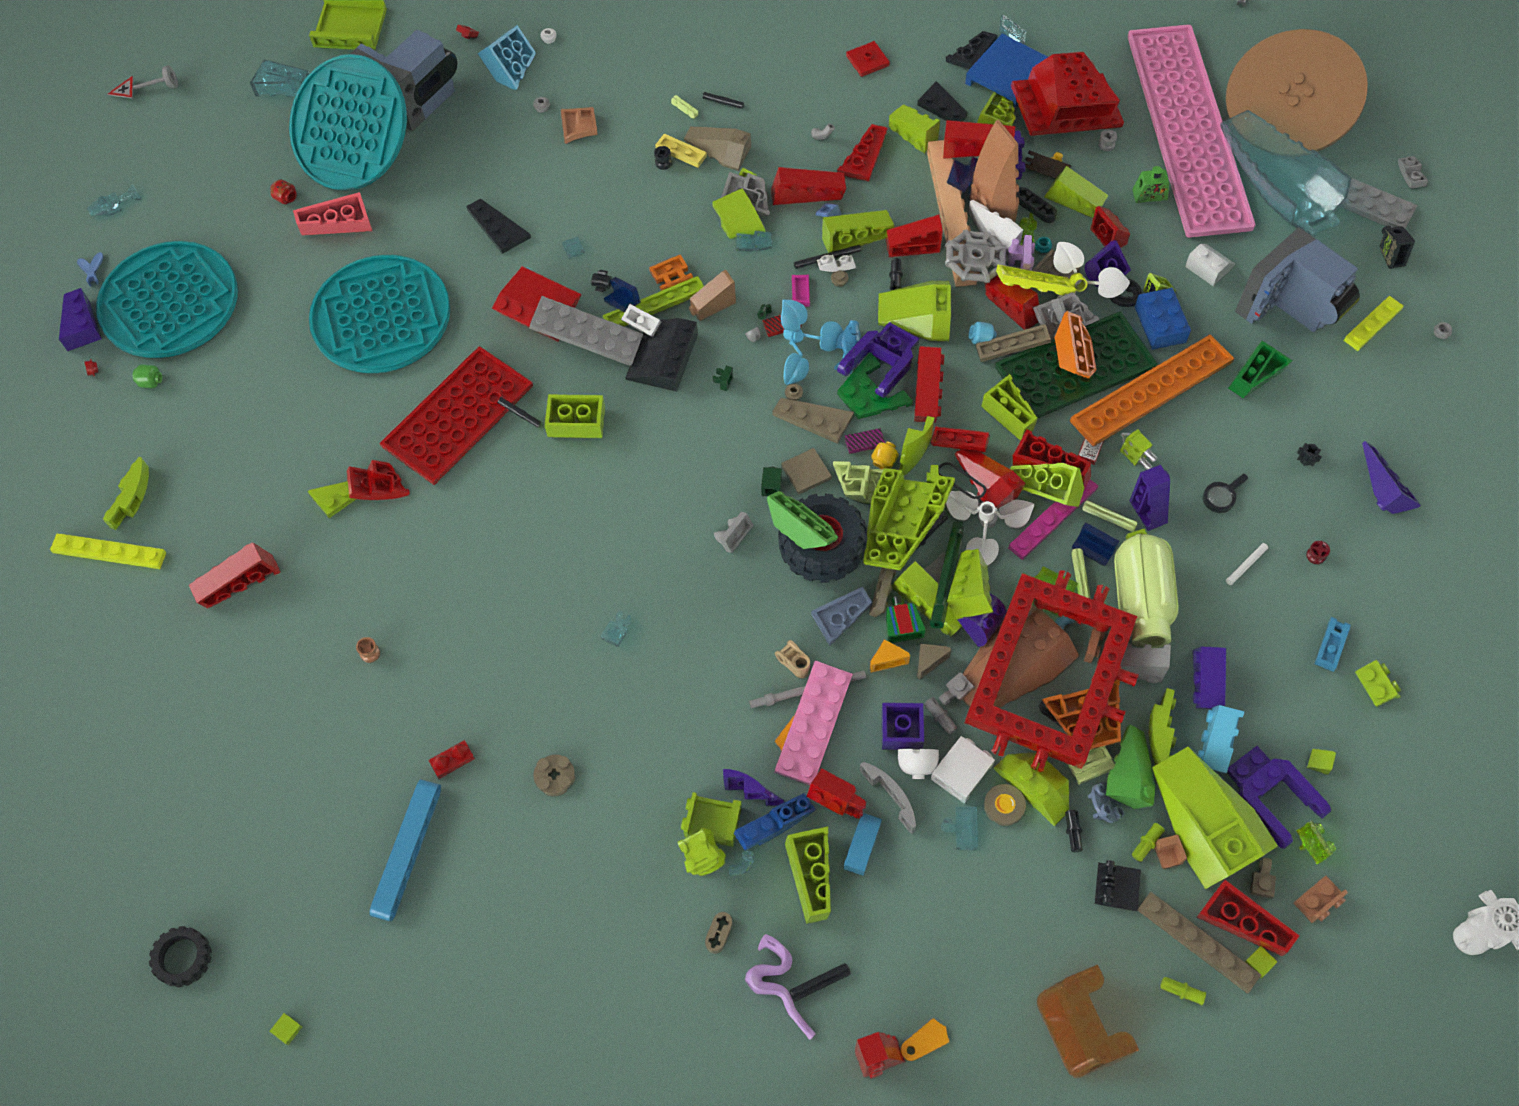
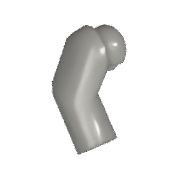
M829 123L824 130L813 128L811 131L812 138L815 140L827 139L835 127Z

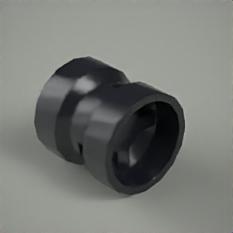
M666 146L657 147L654 150L655 165L660 170H666L672 165L671 151Z

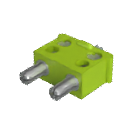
M1139 429L1133 433L1122 432L1123 445L1120 452L1135 466L1141 463L1146 470L1151 469L1152 465L1145 458L1147 456L1152 462L1158 459L1150 451L1153 444Z

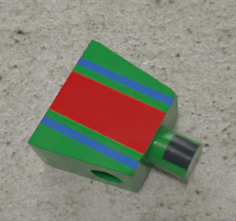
M903 596L893 597V606L887 607L886 610L887 641L897 643L924 638L925 627L915 604H905Z

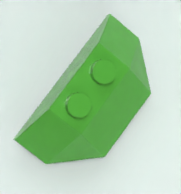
M781 491L767 497L774 526L782 534L793 540L799 547L803 549L822 547L837 540L838 536L831 525L803 503L792 497L785 496Z

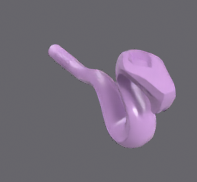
M765 934L759 943L758 950L761 951L764 948H768L780 957L781 964L778 966L755 965L747 971L745 981L756 994H772L781 997L788 1015L810 1040L816 1033L807 1025L806 1021L796 1010L790 992L782 985L762 981L764 976L784 974L792 965V956L787 948L775 938Z

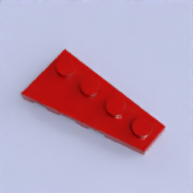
M871 124L862 136L859 144L855 145L853 152L850 156L846 157L843 165L837 169V172H842L847 177L870 181L888 128Z

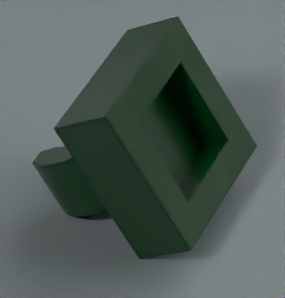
M726 365L724 370L721 368L716 369V374L721 376L712 377L713 382L720 383V389L724 391L728 390L733 379V367Z

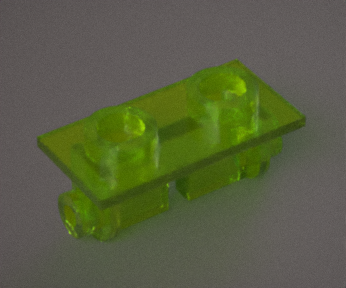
M1030 213L1029 218L1023 217L1019 222V227L1023 229L1020 243L1022 246L1025 235H1031L1033 243L1034 230L1037 229V221L1034 220L1032 213Z

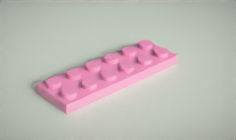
M818 661L814 662L774 773L807 785L811 784L819 771L849 687L852 673Z

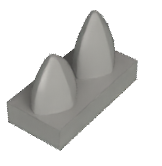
M740 512L737 517L728 519L729 528L727 530L714 532L715 539L723 545L727 552L733 553L753 527L748 514Z

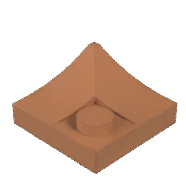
M593 107L561 109L565 144L579 138L597 135Z

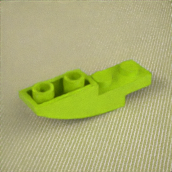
M141 457L137 458L127 474L120 480L118 487L122 492L116 497L115 502L103 517L104 522L111 529L116 530L126 515L133 518L143 501L148 485L149 467Z
M1169 688L1165 690L1162 696L1161 705L1154 704L1150 712L1149 744L1155 765L1172 756L1169 755L1170 749H1174L1177 739L1174 736L1175 729L1170 728L1172 716H1169L1170 710H1174L1176 698H1174L1175 690Z

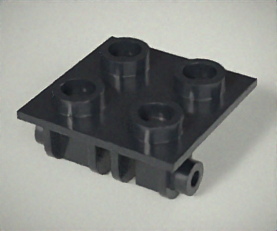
M1107 860L1106 863L1098 862L1094 904L1138 911L1141 869L1118 866L1111 860Z

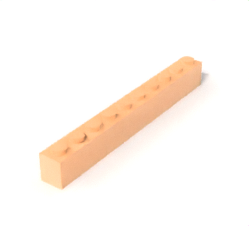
M944 140L928 142L927 156L947 242L960 235L963 230L971 231L970 225L967 226L968 215L967 212H964L965 202L964 199H961L962 188L961 185H958L959 175L958 172H955V159H943ZM963 240L959 244L964 245L966 243V240ZM953 250V257L958 256V251ZM957 263V265H958L963 271H965V270L961 267V264H960V263ZM952 270L956 287L977 284V281H962ZM970 271V272H969V273H973V274H980V272H977V271Z

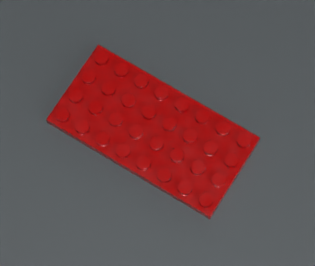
M479 346L380 442V446L435 485L509 411L497 403L499 398L502 397L515 405L533 387V383Z

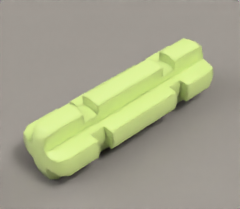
M675 95L671 99V103L691 118L695 119L698 116V110L679 96Z

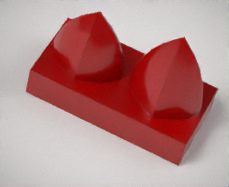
M463 740L428 761L438 779L475 758L466 741Z

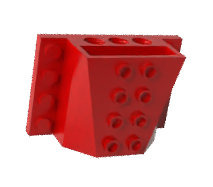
M1084 52L1052 54L1032 68L1028 80H1017L1011 83V88L1030 136L1120 128L1124 125V120L1118 109L1119 98L1108 85L1104 73L1098 72L1094 62Z

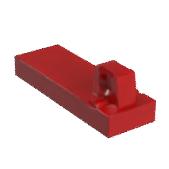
M935 427L931 445L986 452L990 435L989 432Z

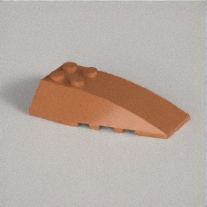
M999 120L995 121L980 152L973 175L970 201L974 200L986 206L990 212H998L999 217L1003 219L1007 217L1015 222L1019 206V198L1016 197V192L1019 191V185L1016 184V178L1019 177V171L1016 168V164H1019L1018 143Z
M1031 605L993 705L995 707L1001 708L1010 701L1013 702L1019 699L1020 696L1052 682L1079 657L1069 635L1036 606ZM1002 623L987 643L980 647L963 672V675L975 687L962 699L969 707L973 701Z

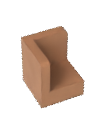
M1178 834L1158 839L1155 843V851L1163 869L1182 865L1186 861L1187 856Z

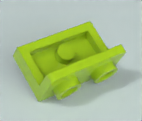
M1375 660L1355 671L1376 707L1394 698L1399 699L1401 697L1398 692L1402 690L1395 680L1391 681L1388 677V674L1391 672L1385 663L1380 664L1378 660Z

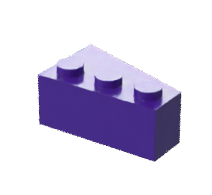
M79 288L65 293L59 341L67 352L101 340L102 337L90 300L84 291Z
M1161 465L1140 472L1129 500L1147 531L1168 523L1170 476Z

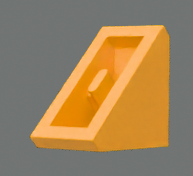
M884 639L870 661V672L909 664L910 654Z

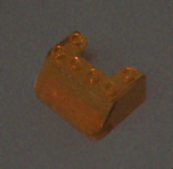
M1098 965L1066 977L1039 994L1036 1001L1037 1007L1068 1073L1075 1078H1082L1129 1058L1139 1051L1134 1038L1127 1032H1118L1108 1037L1088 994L1099 990L1104 984V977Z

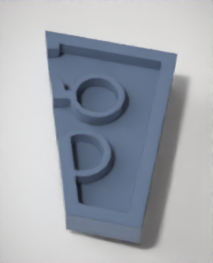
M861 587L811 611V615L830 646L872 606V601L864 588Z

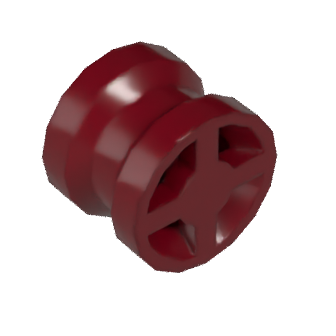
M1314 541L1308 549L1306 557L1313 564H1322L1330 553V547L1324 541Z

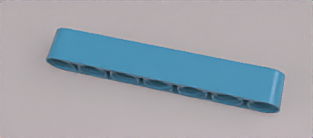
M421 779L418 781L372 901L370 916L393 921L441 793L440 784Z

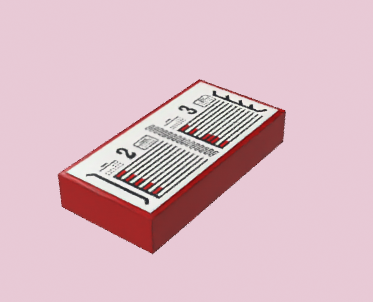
M1084 439L1078 456L1095 465L1104 441L1093 447Z

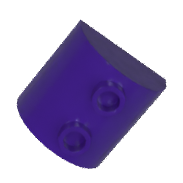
M1117 241L1108 243L1086 262L1084 269L1090 281H1099L1100 272L1108 267L1117 268L1124 275L1131 271Z
M991 593L993 612L957 619L978 647L984 646L1004 621L1007 613L1002 601Z

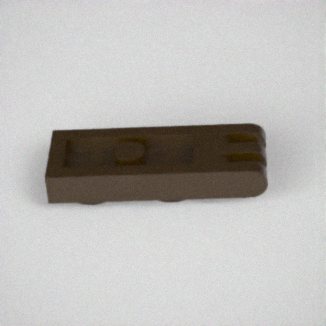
M1030 150L1028 154L1034 156L1033 159L1029 157L1025 159L1031 162L1030 165L1025 163V168L1054 179L1059 176L1066 166L1071 169L1069 164Z

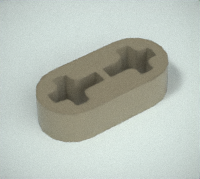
M726 912L716 914L705 939L706 948L710 953H720L727 942L733 923L731 916ZM723 918H726L728 925H724L722 930L719 931L720 925L717 921H722ZM716 935H719L718 942L720 946L716 945L715 948H712L709 941H714Z

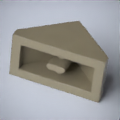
M921 644L917 678L919 680L950 658L951 648Z

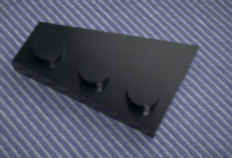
M982 31L970 39L969 44L964 47L960 46L956 49V53L946 56V62L970 69L997 40V35Z

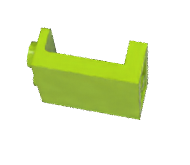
M693 792L692 797L688 798L686 802L687 818L683 817L681 823L684 837L687 838L700 829L706 828L712 831L716 844L733 847L736 837L734 832L738 828L742 801L733 799V803L699 797L697 793Z

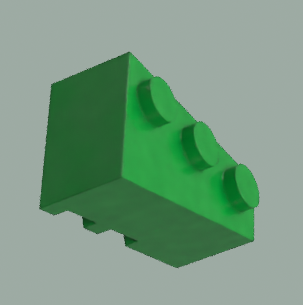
M1261 341L1228 389L1241 398H1245L1282 373L1293 360L1266 342Z

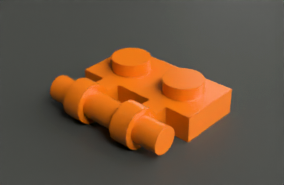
M681 254L649 267L656 283H665L659 286L661 291L693 278L692 273L684 274V272L688 271V266ZM677 275H678V277H679V278H677V279H675V280H672V281L670 280V278H673V277H675V276H677Z

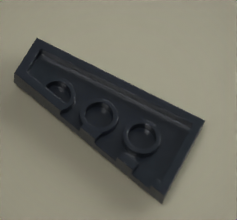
M481 198L466 206L467 211L502 254L531 238L529 232Z

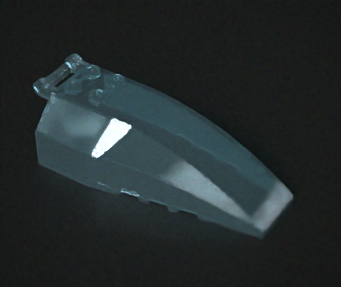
M1249 110L1220 123L1221 130L1246 175L1265 202L1284 220L1296 228L1300 227L1313 237L1317 233L1339 225V219L1333 213L1348 196L1352 180L1350 176L1325 156L1313 149H1306L1303 147L1302 142L1293 141L1289 138L1290 135L1280 133L1274 125L1267 123L1266 120ZM1325 219L1328 220L1314 228L1311 227L1312 225L1317 224Z

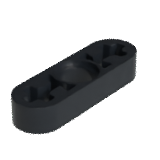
M1019 188V191L1016 192V197L1019 198V205L1046 223L1055 221L1057 209L1028 188ZM1038 203L1040 206L1033 207L1031 204Z

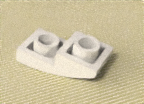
M825 255L817 260L819 269L822 271L836 272L856 268L852 255L842 256L838 260H835L833 255Z

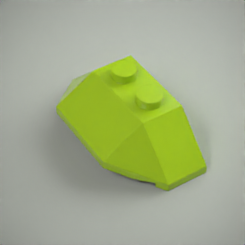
M1036 752L1007 754L993 769L1011 786L1021 791L1024 798L1051 824L1056 826L1065 817V812L1069 810V780L1048 761H1046L1043 772L1037 771L1039 762L1035 770L1032 769L1031 764Z

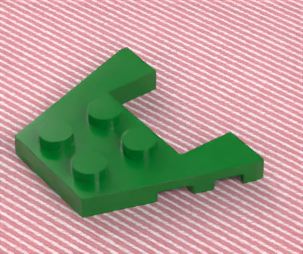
M872 353L866 356L837 390V395L854 412L857 419L878 415L886 410H897L898 407L905 405L906 407L913 405V400L904 390L890 398H882L875 394V390L878 387L868 375L879 369L881 363Z

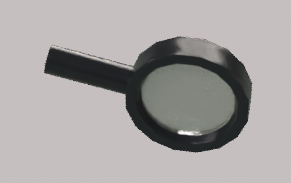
M1242 474L1229 485L1224 482L1209 484L1204 490L1202 497L1205 506L1216 513H1226L1231 510L1237 498L1235 489L1248 480V476Z

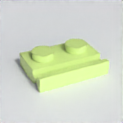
M1105 746L1090 750L1082 769L1067 764L1073 776L1076 777L1078 785L1108 773L1115 766Z

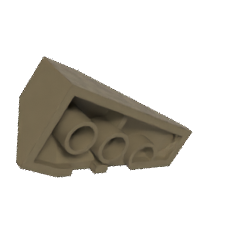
M690 127L684 137V141L707 152V156L718 160L720 165L739 171L751 149V133L738 129Z

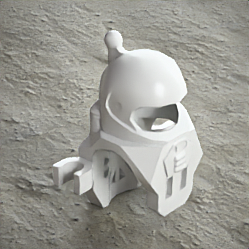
M1492 890L1484 891L1478 896L1487 906L1468 912L1469 918L1456 927L1453 932L1454 943L1459 950L1468 955L1482 954L1490 948L1499 949L1511 941L1515 948L1519 950V904L1514 898L1497 899Z

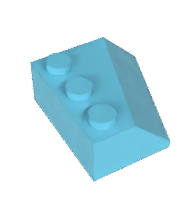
M516 25L477 54L496 82L516 90L536 52L518 25Z

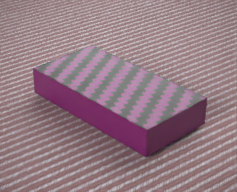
M881 428L845 435L849 454L872 450L876 448L878 443H885Z

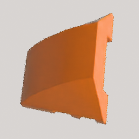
M1116 680L1107 702L1108 705L1119 709L1120 681ZM1089 689L1042 699L1067 735L1071 736L1076 726L1079 712L1082 709L1085 695ZM1107 717L1101 718L1090 750L1120 742L1121 724Z

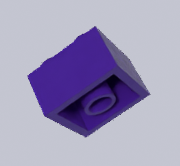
M882 703V750L923 749V703Z

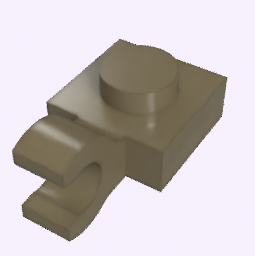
M1262 858L1259 861V873H1252L1251 895L1274 898L1276 876L1269 875L1272 859Z

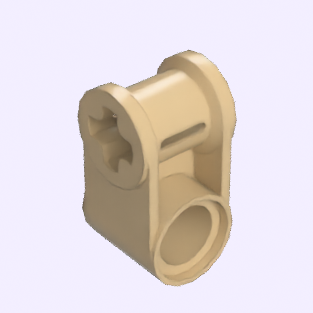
M789 640L783 649L775 652V656L780 663L786 666L796 677L805 678L810 674L809 657L793 641ZM799 664L806 665L804 668L797 667Z

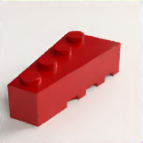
M919 347L914 422H926L927 416L934 417V423H936L937 417H941V406H938V400H942L943 389H939V382H943L944 371H940V366L944 365L945 354H941L942 348Z
M1226 880L1220 884L1196 917L1280 956L1287 954L1300 936Z

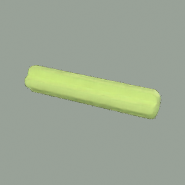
M1088 500L1085 501L1082 507L1083 511L1131 532H1134L1137 527V521Z
M1080 548L1073 549L1072 559L1078 594L1091 598L1083 550Z

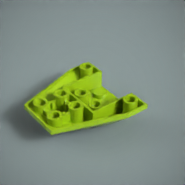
M931 280L879 293L878 325L885 327L890 322L908 333L923 339L949 341L951 321V284L949 281Z

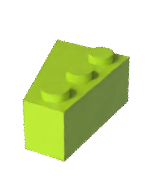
M903 104L889 115V127L892 131L902 136L904 140L910 142L917 150L925 154L928 142L938 141L940 120L937 118L932 120L927 114H918V110Z
M1067 166L1044 195V198L1091 218L1094 216L1096 207H1102L1108 197V194Z
M1009 374L984 394L981 407L1021 441L1027 429L1032 432L1034 431L1037 417L1027 401H1024L1021 391L1018 387L1016 388Z

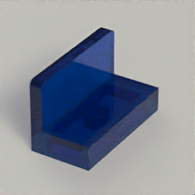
M972 157L967 165L954 160L946 183L965 192L973 180L978 159Z
M617 277L610 280L614 292L604 297V302L623 312H626L629 304L636 306L641 302L637 287Z
M1085 522L1078 538L1072 545V549L1080 548L1083 550V555L1102 566H1106L1116 551L1119 540Z

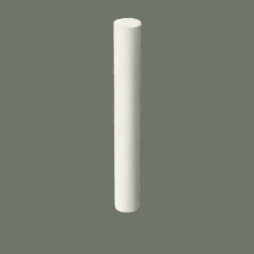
M1262 543L1226 579L1227 584L1232 585L1268 549L1267 544Z

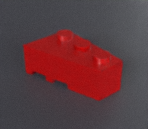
M876 1032L856 1041L855 1054L864 1078L870 1076V1079L879 1077L883 1074L884 1070L906 1062L901 1054V1048L896 1036L891 1037L890 1034L886 1035L882 1032Z

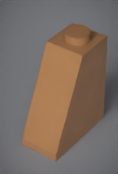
M726 270L722 271L690 298L691 306H689V310L693 316L696 315L699 321L736 303L735 282Z

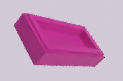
M792 275V300L800 302L805 307H810L809 275Z

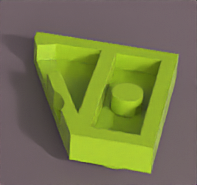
M348 481L307 491L328 518H331L356 500L349 498Z

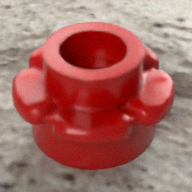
M92 359L85 361L87 376H95V373L98 372L97 363L92 362Z

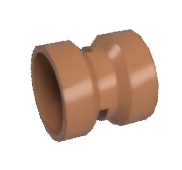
M364 637L357 642L356 650L363 661L371 663L379 658L380 650L372 638Z

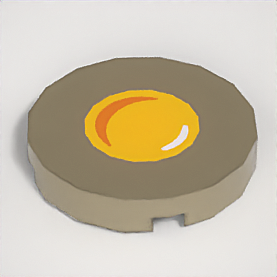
M999 784L992 787L984 800V811L988 818L1002 826H1010L1017 823L1024 815L1026 808L1025 798L1021 791L1008 784Z

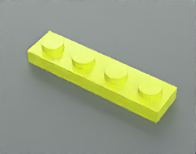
M1388 296L1343 341L1359 351L1404 306L1391 296Z

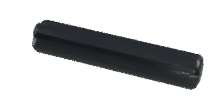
M844 963L790 989L789 992L793 1001L796 1002L850 976V968Z

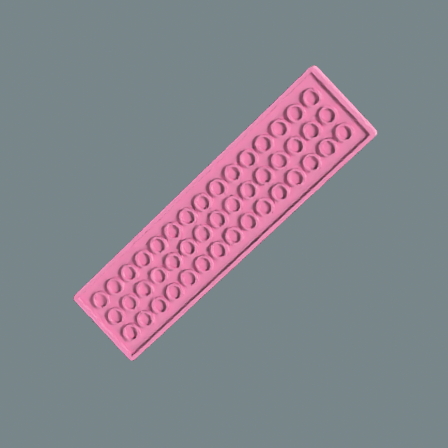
M1179 25L1130 30L1127 38L1185 235L1191 238L1253 231L1255 221L1192 26Z

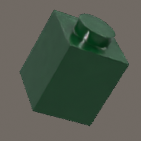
M774 466L763 467L762 496H769L781 491L782 468Z

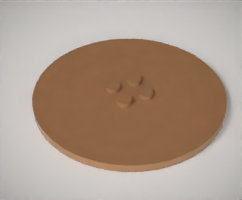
M1309 29L1281 32L1253 46L1235 66L1226 91L1229 119L1236 132L1247 143L1263 152L1278 156H1302L1315 153L1340 140L1359 119L1367 97V74L1361 59L1352 47L1334 35Z

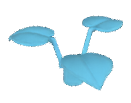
M789 299L782 300L781 323L785 329L783 333L784 338L790 341L789 344L795 348L798 354H790L785 362L784 383L786 385L803 380L809 371V362L807 359L802 358L803 354L795 343L802 341L803 337L819 339L822 350L833 351L836 349L838 336L843 332L842 327L837 322L828 321L821 327V336L803 333L800 325L804 324L807 320V309L800 302Z

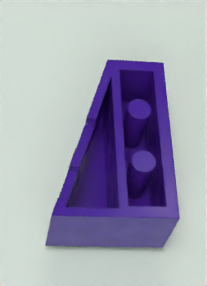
M1201 646L1192 650L1193 682L1195 687L1193 703L1196 704L1197 709H1212V707L1218 705L1225 706L1226 648Z

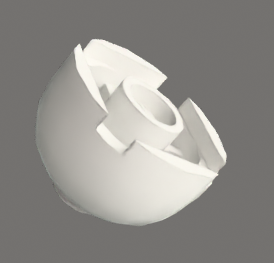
M898 749L899 766L904 773L912 775V779H925V775L933 773L938 766L939 750Z

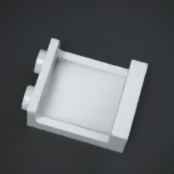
M961 736L933 771L931 780L965 804L977 784L987 771L993 767L995 759H993V756L988 751H982L976 747V744L971 739H965Z

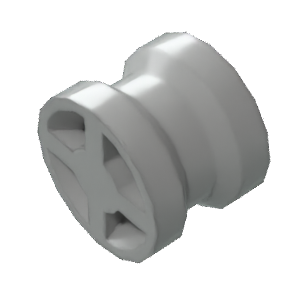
M1110 129L1101 132L1098 143L1101 150L1111 151L1114 149L1117 140L1116 132Z

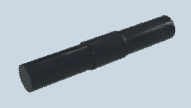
M707 92L703 93V99L741 109L744 108V102Z
M499 398L498 404L539 428L542 423L540 420L506 399Z

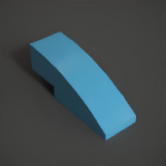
M863 813L844 863V870L864 876L882 822L881 818Z

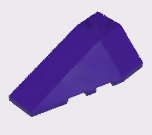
M1364 441L1362 445L1373 492L1378 500L1376 503L1383 511L1387 510L1392 514L1419 508L1421 505L1408 487L1405 488L1398 481L1400 477L1387 467L1389 464L1378 450L1367 441Z

